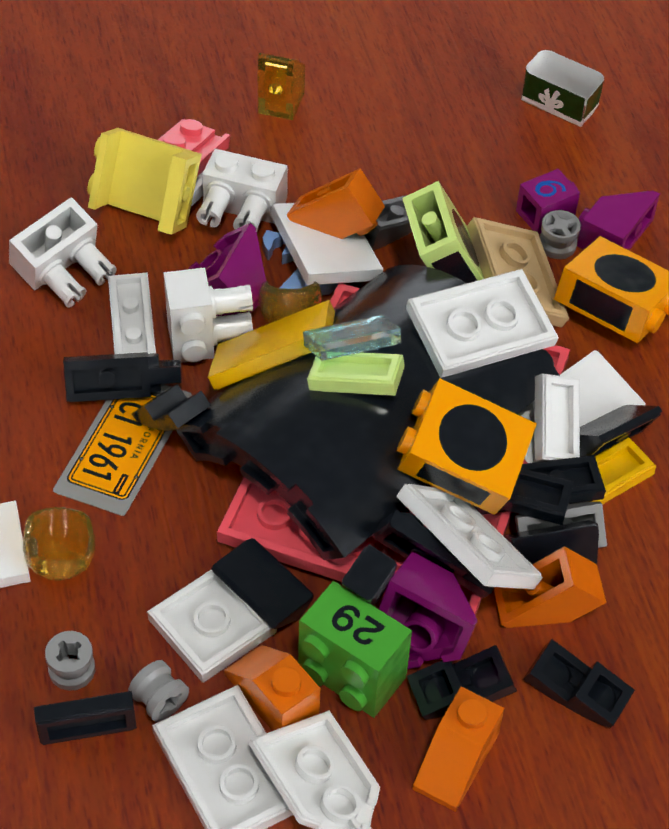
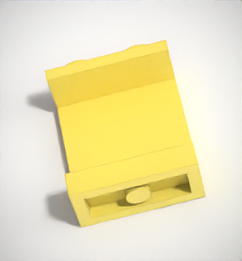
M121 128L103 132L97 139L94 147V156L97 159L94 173L91 175L87 186V192L90 195L88 208L95 210L109 204L158 220V231L172 235L187 227L202 154Z

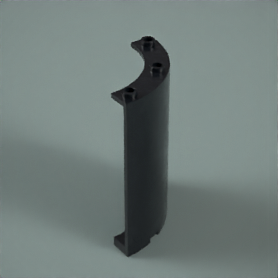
M398 265L386 269L334 307L335 317L331 343L320 350L403 355L405 367L395 396L309 390L307 378L317 355V350L225 387L208 400L211 406L175 430L196 461H211L223 466L232 461L242 466L240 468L242 476L254 483L267 495L275 490L290 504L291 507L288 509L287 514L304 532L323 560L345 558L374 534L379 522L393 511H401L406 507L396 497L404 484L431 486L397 470L403 456L402 453L397 451L399 442L408 426L414 428L418 416L412 414L416 400L423 389L430 392L440 378L406 310L408 299L467 283L441 270L427 266ZM541 349L441 379L515 414H519L535 400V376L540 374L560 375L554 367L551 355L546 350Z

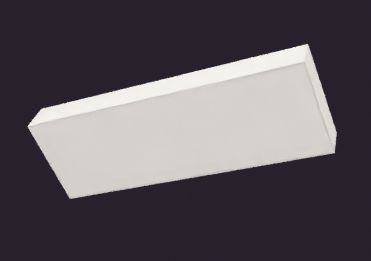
M148 272L108 276L114 354L156 353Z

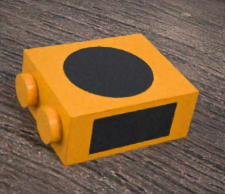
M599 236L564 267L554 300L638 344L649 332L655 333L661 326L665 315H669V270Z
M439 378L430 392L423 389L416 400L412 414L418 416L414 428L409 426L406 428L399 442L397 451L402 453L403 456L397 470L495 515L511 498L537 423Z

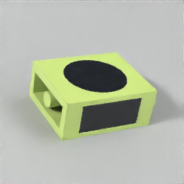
M437 181L403 197L419 256L425 265L455 276L466 283L484 279L467 225L440 182Z

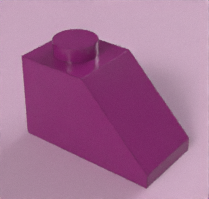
M652 190L601 196L591 209L585 208L579 217L581 226L577 246L586 249L601 236L630 250L653 221L660 193Z

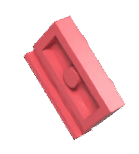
M182 119L158 140L202 154L198 170L199 175L204 171L214 149L226 151L229 148L230 135L225 133L220 137L215 135V129L203 126L199 121Z

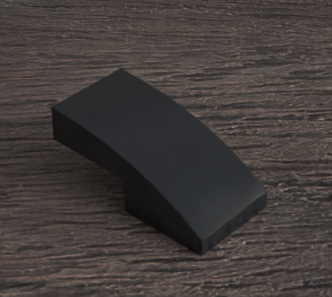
M176 384L131 414L136 421L145 426L169 431L181 427L211 406L202 391L187 398L179 385Z
M553 639L544 646L523 678L527 683L557 703L608 728L614 726L635 689L598 661L589 667Z
M497 645L457 663L452 661L443 662L441 660L407 676L422 717L425 720L443 717L461 686L492 702L517 692Z

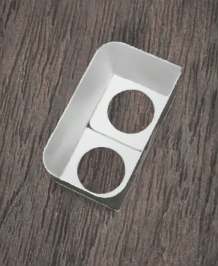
M543 50L538 52L526 66L521 100L582 127L599 106L604 76L596 70L553 51Z

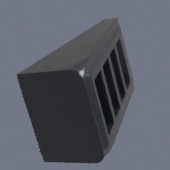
M368 544L342 579V585L375 606L387 589L390 579L394 576L397 564L392 558Z

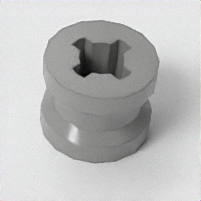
M555 210L544 216L540 240L546 256L553 259H566L574 254L581 226L579 219L574 214L568 211Z
M64 631L55 635L48 642L45 648V659L48 665L49 677L53 684L60 689L68 691L78 690L87 686L96 672L93 648L88 637L80 632ZM67 655H77V659H69Z
M156 660L144 667L133 678L128 688V691H132V697L135 701L143 702L146 705L147 715L155 722L162 721L174 714L183 705L189 694V687L182 680L174 679L171 676V668L163 660Z

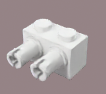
M214 149L202 173L203 203L197 211V220L207 226L210 218L213 217L210 227H217L221 222L223 213L227 212L238 215L233 222L234 229L251 223L257 232L261 221L275 224L271 217L272 204L286 203L288 165Z
M72 197L9 240V264L34 291L40 286L47 284L68 308L75 305V302L72 300L73 298L79 302L87 292L66 270L68 266L78 262L99 286L105 283L103 277L108 280V276L114 275L117 271V267L111 264L95 247L98 224Z
M205 267L164 272L167 323L173 360H180L182 363L213 359L214 346H217L218 342L230 340L253 330L252 317L249 312L253 311V300L249 284L232 288L213 289L212 286H208ZM246 312V313H238V314H235V315L216 316V315H222V314H225V313Z

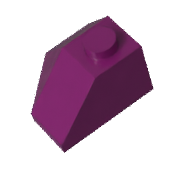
M248 223L225 234L214 244L217 250L210 253L200 264L196 261L188 269L205 267L208 286H212L213 289L232 288L249 284L254 311L260 303L258 297L266 285V278L256 228L251 223ZM246 312L225 313V314L216 315V316L235 315V314H238V313H246Z
M414 552L408 556L390 579L379 610L412 630L407 669L421 667L424 661L442 658L443 662L460 660L478 621L454 574Z

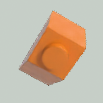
M361 168L301 195L287 213V217L294 223L344 239L355 233L358 236H362L373 230L378 224L376 220L385 208V205Z
M565 546L532 564L543 577L534 590L494 587L501 625L506 628L569 623L606 603L597 564Z
M261 645L224 670V675L234 686L239 685L248 703L272 731L319 714L320 687L289 653Z
M461 686L438 725L412 790L456 812L499 735L505 708Z

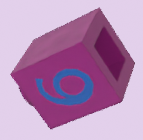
M556 169L520 184L516 212L533 231L541 234L542 220L547 213L563 210L576 215L580 192L574 182L569 181L559 169Z

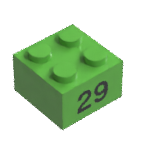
M332 581L299 620L298 663L319 686L325 685L337 693L343 703L355 711L362 710L375 718L406 679L412 630L337 582Z

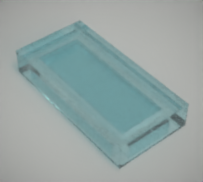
M378 315L303 331L304 346L323 361L401 343V328L384 315Z

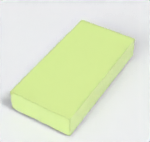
M318 350L307 378L309 390L395 396L405 367L403 355Z

